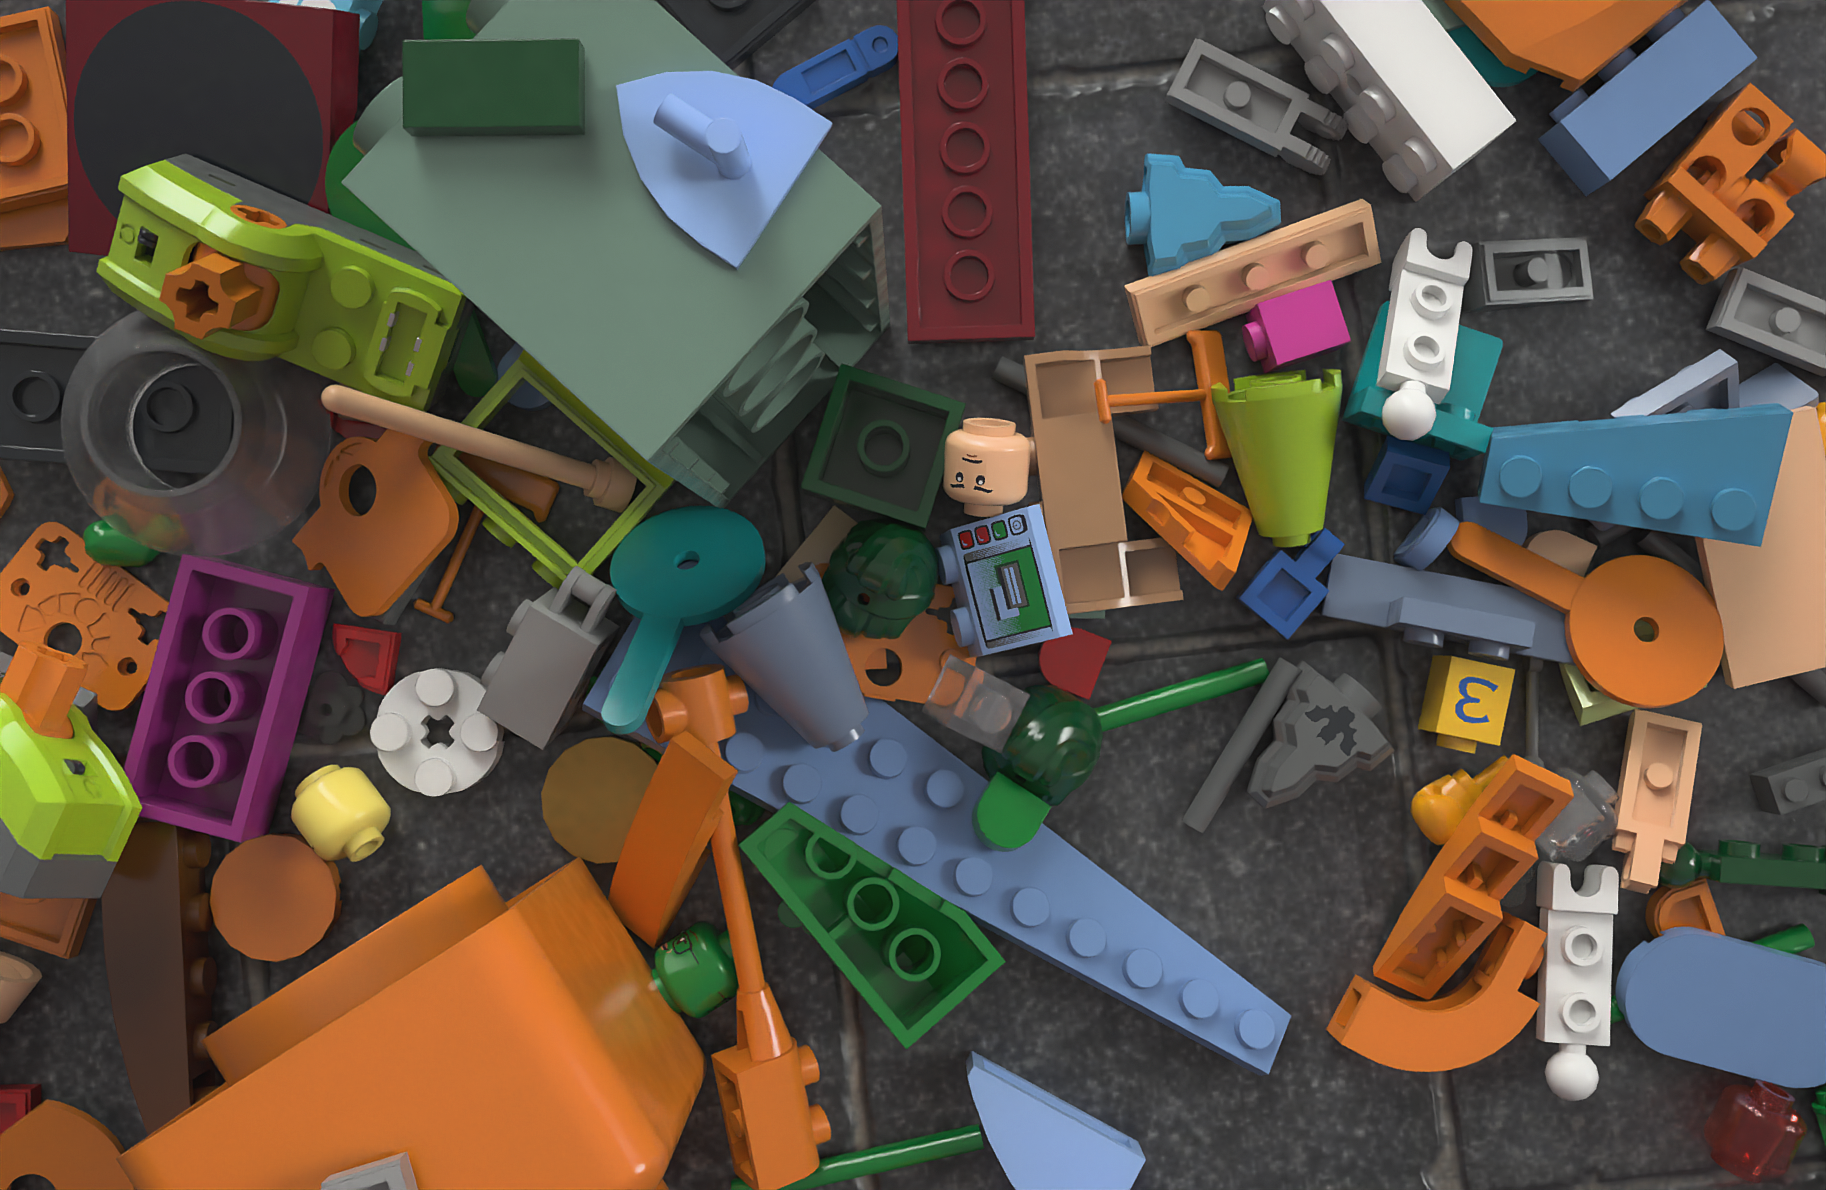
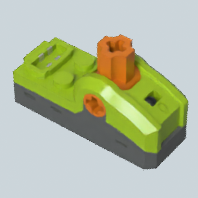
M188 154L149 164L121 176L118 190L124 194L115 233L109 256L99 259L96 272L110 290L125 302L155 321L181 334L191 343L228 358L244 361H264L277 356L363 393L423 412H427L444 397L475 304L418 252Z
M25 640L20 641L0 684V892L22 899L101 898L142 810V806L128 777L114 755L92 730L87 716L73 704L88 671L87 667L89 664L72 654L55 650L42 643Z

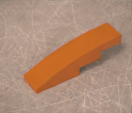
M686 730L671 738L644 793L626 836L608 897L609 903L621 922L653 949L661 944L711 853L706 848V845L725 813L718 807L738 773V770Z
M1512 754L1470 807L1451 838L1445 843L1429 867L1373 965L1374 976L1429 1001L1503 920L1500 906L1501 899L1538 860L1535 840L1574 798L1570 780Z

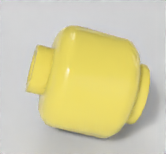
M338 765L325 766L306 777L295 790V797L297 799L292 806V821L314 852L323 860L334 861L348 857L351 862H357L371 855L384 842V837L381 833L389 823L391 809L366 774L359 768H340Z

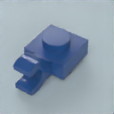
M1323 528L1311 535V542L1303 545L1294 559H1291L1282 550H1276L1235 598L1282 638L1288 640L1329 593V590L1315 578L1345 544L1329 530Z

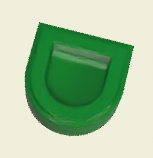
M997 771L991 776L974 805L972 811L973 829L979 840L990 849L1000 852L1014 851L1032 840L1052 806Z

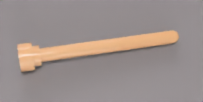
M340 385L326 387L321 395L322 404L329 411L583 488L584 495L593 498L594 505L621 513L626 509L635 489L637 477L613 457H608L605 461L595 459L592 464Z

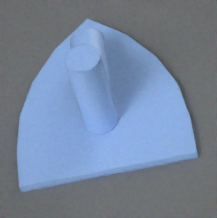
M715 71L664 72L616 85L623 136L642 182L672 222L703 248L738 270L832 128V122L797 99L760 81Z

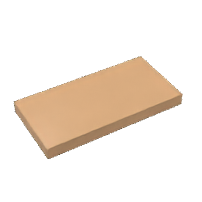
M1803 406L1790 410L1793 412L1761 547L1695 537L1705 588L1713 598L1722 620L1724 648L1721 665L1725 684L1733 689L1826 667V455L1816 407Z

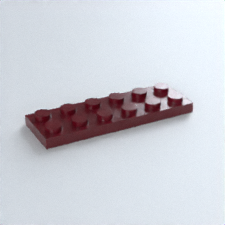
M897 0L908 344L1034 340L1035 317L1024 0Z

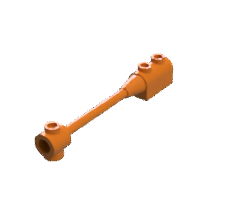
M722 664L697 665L668 672L663 675L645 717L647 726L655 741L660 744L670 741L671 738L686 730L721 757L718 741L729 738L737 732L734 715L747 712L749 705L747 690L742 679L737 674L726 676L725 668ZM727 791L718 807L725 813L712 834L710 842L739 984L736 999L737 1045L711 1054L734 1172L753 1190H777L809 1176L818 1168L820 1160L817 1145L831 1139V1128L822 1107L817 1103L809 1106L805 1086L819 1081L820 1078L816 1057L808 1045L804 1044L798 1047L796 1039L790 1036L772 990L764 979Z

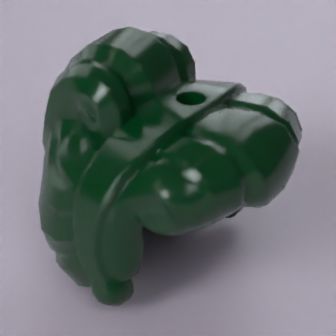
M879 518L860 521L853 526L846 537L833 549L829 559V566L821 579L840 632L853 638H857L860 635L869 639L899 638L908 624L917 615L924 612L935 597L934 590L939 574L938 558L932 543L914 526ZM861 593L867 594L870 601H863L860 596Z
M1033 685L1026 687L1019 694L1014 695L998 713L991 729V735L981 751L983 767L989 778L998 771L1050 806H1058L1072 791L1076 790L1088 779L1099 760L1103 738L1101 720L1093 708L1070 693L1059 689L1057 686Z

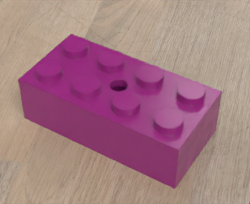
M182 554L124 766V772L142 806L139 816L236 842H243L269 834L335 589L215 557ZM229 690L231 693V702L229 700Z

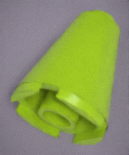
M1305 369L1233 379L1235 391L1230 393L1220 382L1211 386L1212 401L1258 534L1263 537H1272V543L1275 547H1294L1308 544L1311 542V533L1323 529L1343 389L1341 370L1322 369L1324 381H1321V378L1306 380Z

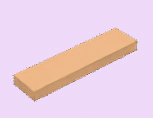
M1359 199L1217 251L1210 256L1190 261L1181 268L1149 276L1125 285L1139 343L1142 346L1151 345L1153 347L1186 335L1190 330H1200L1249 312L1257 303L1328 280L1333 281L1380 264L1381 258L1371 204L1363 199Z

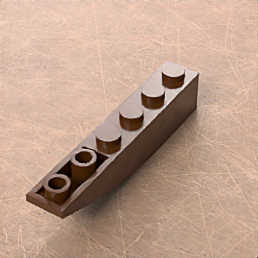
M143 817L137 818L101 899L104 958L114 1023L129 1083L147 1135L149 1136L219 1087L218 1085L215 1086L214 1062L201 1043V1040L217 1031L219 1026L215 1021H212L211 995H213L217 985V966L214 959L209 957L208 931L211 929L214 920L209 903L210 894L206 893L205 867L208 865L211 856L209 834Z

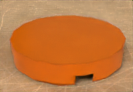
M272 833L244 841L225 856L213 876L209 903L215 926L231 947L251 959L278 962L301 956L328 937L340 917L342 900H340L339 884L342 882L336 864L333 861L323 860L318 856L302 835Z

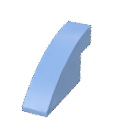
M974 1051L970 1052L966 1060V1069L972 1097L988 1141L1009 1181L1016 1190L1131 1189L1146 1161L1138 1141Z

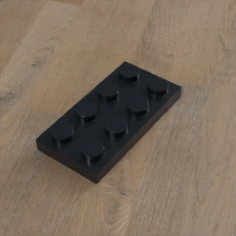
M0 329V460L235 477L243 360L228 358L192 344Z

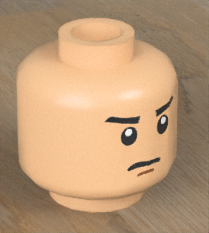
M969 418L963 420V429H958L947 437L945 442L943 489L950 498L964 503V513L979 517L1003 514L1004 505L1017 503L1026 495L1031 446L1027 438L1015 432L1016 424L1014 422L993 418Z

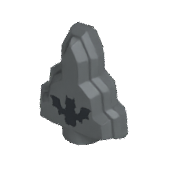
M1303 660L1296 666L1302 671L1290 687L1285 701L1271 721L1274 740L1256 759L1247 793L1263 808L1266 809L1298 798L1316 780L1339 782L1357 767L1371 771L1395 751L1377 726L1371 721L1382 709L1381 705L1369 691L1348 674L1342 673L1332 683Z

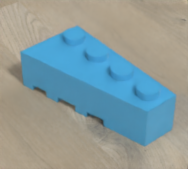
M1769 403L1718 410L1717 408L1688 410L1685 413L1650 416L1642 414L1581 422L1573 420L1491 427L1493 431L1484 454L1477 489L1479 503L1761 547L1793 412L1779 403Z

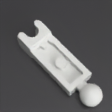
M1415 228L1409 232L1393 261L1389 291L1392 292L1376 385L1395 391L1394 394L1386 399L1383 406V425L1391 435L1399 440L1410 441L1424 436L1432 429L1436 419L1434 403L1440 404L1450 390L1463 286L1469 279L1473 252L1472 246L1462 241L1455 247L1452 258L1439 259L1433 256L1427 249V234L1421 228Z
M1542 861L1537 869L1536 906L1541 907L1539 929L1548 934L1542 944L1544 956L1538 968L1537 1002L1540 1005L1537 1008L1536 1038L1544 1042L1559 1043V1051L1547 1061L1544 1071L1547 1084L1552 1092L1561 1099L1577 1101L1589 1097L1596 1090L1599 1081L1597 1067L1592 1059L1586 1055V1045L1610 1046L1613 914L1616 915L1618 913L1619 875L1613 866L1588 865L1584 871L1582 887L1577 892H1574L1571 887L1570 869L1567 865Z

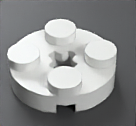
M435 668L416 672L403 678L386 694L379 706L377 718L371 725L370 735L373 744L377 747L378 756L383 766L398 783L412 791L435 797L468 789L482 781L495 768L503 752L505 742H502L504 729L502 725L477 711L487 690V687L480 683L481 679L468 672ZM447 716L450 717L454 725L450 728L449 734L454 739V742L449 747L441 742L431 745L427 739V735L430 732L426 726L428 720L431 717L437 721Z

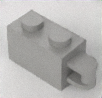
M575 566L567 575L559 590L553 587L534 602L529 599L523 601L512 616L507 627V632L514 637L506 653L503 651L497 653L481 678L480 683L487 687V690L477 711L544 750L567 728L588 688L590 679L595 675L620 627L605 618L617 589L603 583L582 568ZM575 597L579 598L580 600H582V601H584L585 603L589 604V605L591 606V608H588L587 606H585V605H583L582 603L578 602V601L575 600L574 598H575Z

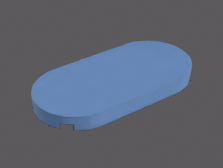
M1685 926L1661 931L1660 933L1663 936L1655 938L1650 943L1644 940L1626 957L1616 982L1615 996L1618 1008L1624 1014L1625 1022L1634 1035L1651 1049L1667 1056L1790 1088H1810L1826 1083L1825 963L1707 930Z

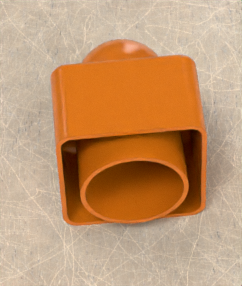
M580 856L507 902L504 901L481 864L201 1040V1043L226 1082L118 1156L116 1160L135 1190H321V1183L330 1175L403 1152L408 1153L418 1190H669L662 1178L704 1081L707 1060L703 1050L681 1015L668 1005L660 993L653 978L652 969Z

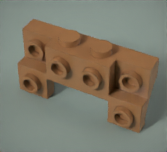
M1151 345L1107 350H1063L1024 355L1023 366L1031 421V437H1027L1031 446L1029 476L1036 475L1039 501L1028 502V506L1040 504L1067 614L1184 600L1183 592L1180 590L1175 549L1163 538L1126 542L1128 539L1112 420L1108 424H1103L1099 421L1094 382L1097 379H1103L1106 381L1108 395L1155 392L1150 359L1152 355ZM1158 404L1110 407L1112 418L1155 412L1159 407Z

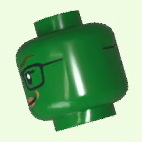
M699 921L657 949L654 956L656 968L652 970L653 978L665 1001L676 1013L679 1014L683 1011L690 1017L702 1018L737 996L739 984L728 929L721 933L711 923Z

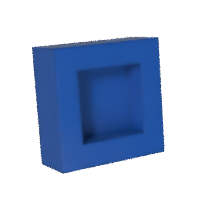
M1387 435L1364 482V499L1426 515L1450 469L1449 452L1406 440H1399Z

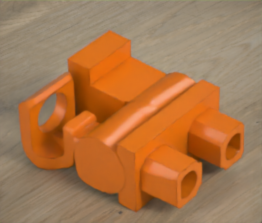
M1751 82L1722 100L1707 118L1708 122L1667 167L1660 179L1656 180L1643 194L1649 202L1634 224L1635 228L1646 238L1660 246L1669 242L1680 229L1697 242L1679 263L1682 266V270L1701 285L1716 280L1734 266L1754 259L1768 244L1767 242L1795 215L1787 207L1786 202L1792 196L1803 191L1807 186L1826 179V154L1797 128L1782 135L1794 121ZM1745 111H1752L1757 114L1763 121L1764 128ZM1765 153L1779 165L1766 172L1760 181L1755 178L1750 180L1745 176Z

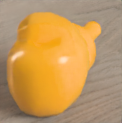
M1505 755L1501 756L1473 778L1460 768L1452 776L1447 774L1418 791L1412 799L1410 813L1423 834L1434 844L1445 845L1470 807L1507 762L1508 758Z

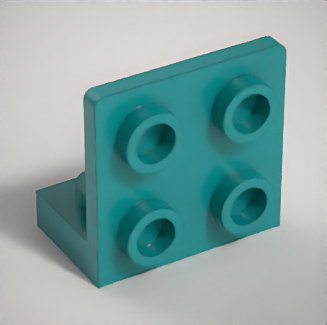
M1386 301L1380 306L1342 421L1386 436L1395 437L1388 432L1382 420V409L1386 399L1394 394L1395 391L1376 386L1390 301ZM1462 325L1458 326L1450 390L1440 404L1434 403L1436 419L1432 429L1424 436L1410 442L1449 452V457L1460 461L1486 452L1493 428L1477 422L1503 347V341L1500 338Z

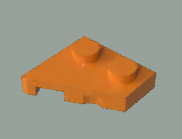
M1144 451L1130 474L1122 492V500L1217 589L1223 591L1236 573L1253 519L1250 509L1170 463Z

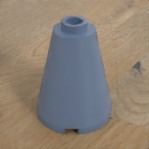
M805 562L798 565L804 577L792 583L788 581L784 573L774 577L756 588L750 597L737 608L723 615L728 624L717 633L708 623L699 635L705 644L813 748L817 749L828 745L830 750L835 752L848 746L864 733L865 729L861 723L866 719L869 711L820 574L812 562Z

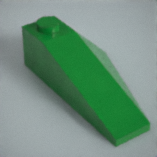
M789 801L737 844L865 1003L906 1050L1006 962L964 910L940 897Z

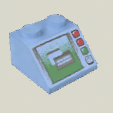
M1040 504L956 527L939 535L942 546L935 548L938 558L939 576L944 585L952 584L958 608L950 612L953 633L959 647H968L970 658L1073 634Z

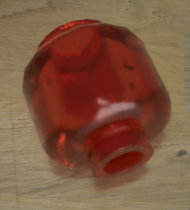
M1758 1079L1753 1087L1735 1083L1725 1087L1703 1128L1706 1142L1712 1148L1711 1158L1730 1173L1753 1183H1760L1763 1177L1775 1179L1782 1177L1789 1170L1808 1131L1804 1119L1792 1108L1795 1098L1782 1088Z

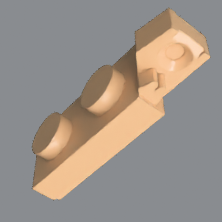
M1636 708L1629 716L1611 834H1614L1612 850L1625 853L1620 888L1648 894L1651 888H1656L1658 885L1661 862L1675 863L1678 849L1685 845L1702 723Z

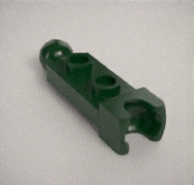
M1719 839L1718 850L1695 849L1685 841V845L1678 849L1675 863L1661 862L1658 883L1663 887L1677 889L1690 886L1697 878H1706L1720 883L1819 889V894L1826 895V845H1821L1820 847L1782 843V854L1760 853L1761 844L1750 841Z

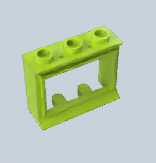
M523 350L514 364L461 423L483 430L524 382L528 381L646 485L645 489L581 561L578 562L458 458L463 451L441 445L428 458L454 501L463 505L469 499L487 515L482 522L483 526L494 537L510 548L516 542L520 543L537 558L532 563V568L545 581L559 590L563 581L575 566L593 575L615 551L628 533L639 524L677 480L646 461L526 350Z

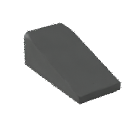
M1587 237L1486 241L1472 244L1473 252L1469 279L1463 286L1460 313L1490 312L1583 302L1594 299Z

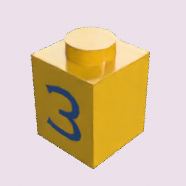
M1433 655L1418 729L1438 733L1436 746L1475 754L1477 742L1500 746L1515 669L1455 656Z

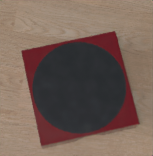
M66 0L69 252L109 256L124 194L118 190L121 176L146 165L182 154L196 157L332 215L326 197L325 174L327 162L335 143L343 132L353 124L357 111L360 14L328 8L257 0Z

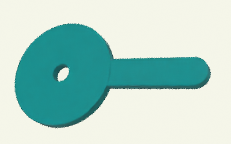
M714 506L680 507L662 512L642 522L629 532L618 545L610 566L611 582L613 588L617 589L616 597L620 604L629 613L641 619L601 709V716L605 727L614 734H628L637 730L643 724L684 626L705 623L731 612L747 600L759 585L766 564L763 542L754 525L743 516L728 509H719ZM686 560L699 561L696 566L690 569L677 568L680 563Z

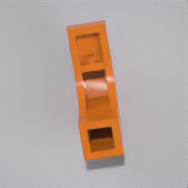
M1503 911V920L1492 931L1473 969L1465 980L1453 990L1441 996L1431 998L1429 1001L1426 999L1417 1000L1396 996L1355 974L1326 1030L1343 1046L1372 1061L1395 1069L1412 1072H1438L1461 1068L1478 1062L1509 1043L1525 1027L1539 1007V1002L1518 991L1523 979L1531 978L1538 970L1544 956L1542 944L1548 933Z

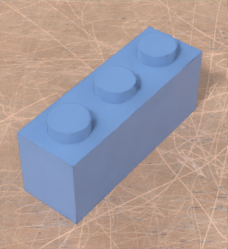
M1709 0L1703 2L1687 16L1680 8L1672 11L1657 26L1645 34L1653 43L1639 56L1629 47L1597 74L1605 84L1592 95L1588 96L1582 88H1579L1549 113L1557 124L1538 140L1585 196L1613 179L1758 58Z

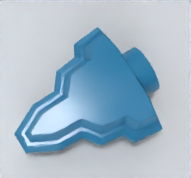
M1147 153L1144 158L1142 192H1127L1125 198L1127 245L1144 244L1148 276H1155L1181 268L1190 261L1218 252L1223 244L1245 242L1261 236L1281 224L1279 200L1249 186H1223L1210 170L1185 168L1180 157L1175 155Z

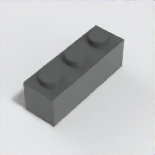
M1826 748L1749 774L1761 810L1767 813L1783 815L1826 800Z

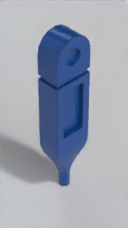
M876 25L853 36L852 40L847 39L784 72L776 79L772 88L797 99L810 109H814L868 81L869 77L874 78L892 68L898 60V36L893 29L887 26Z

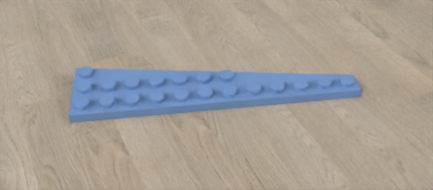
M686 560L680 563L677 568L690 569L696 566L699 561ZM724 616L705 623L684 626L664 674L704 664L724 665L726 676L736 674L705 644L699 635L708 623L717 633L728 624ZM637 617L633 618L583 703L582 710L603 721L601 709L641 621ZM743 681L748 694V710L745 713L734 715L737 732L729 738L718 741L721 758L738 770L729 790L773 814L788 801L940 897L964 910L973 922L1257 1075L1269 1074L1292 1015L1043 823L1032 840L1014 851L1000 852L984 845L973 829L972 811L988 781L881 699L864 697L869 711L868 716L861 723L865 729L864 733L848 746L832 752L828 745L817 749L813 748ZM646 719L637 730L627 734L664 754L670 742L661 744L656 742L649 731Z

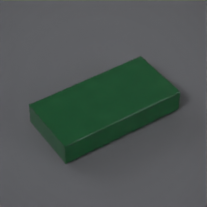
M579 38L402 40L403 128L411 136L585 135V48Z

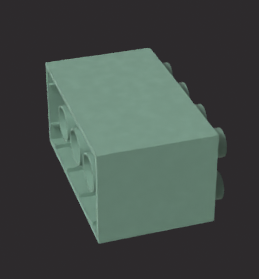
M471 0L466 13V24L476 34L473 39H580L585 48V135L411 136L403 128L402 76L386 86L370 102L358 120L353 134V144L365 157L341 183L646 461L719 509L725 508L831 392L841 363L853 367L890 327L882 206L820 149H817L737 270L703 248L672 222L642 182L623 136L616 85L664 72L715 71L738 75L655 0Z

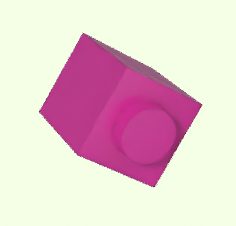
M1331 280L1257 303L1245 315L1248 324L1242 326V334L1247 352L1252 361H1261L1265 374L1335 352L1351 341Z

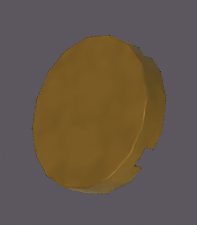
M615 736L588 738L566 749L549 768L541 792L543 819L554 840L573 856H580L584 860L597 864L618 862L626 836L644 793L658 766L655 759L643 751L641 744Z

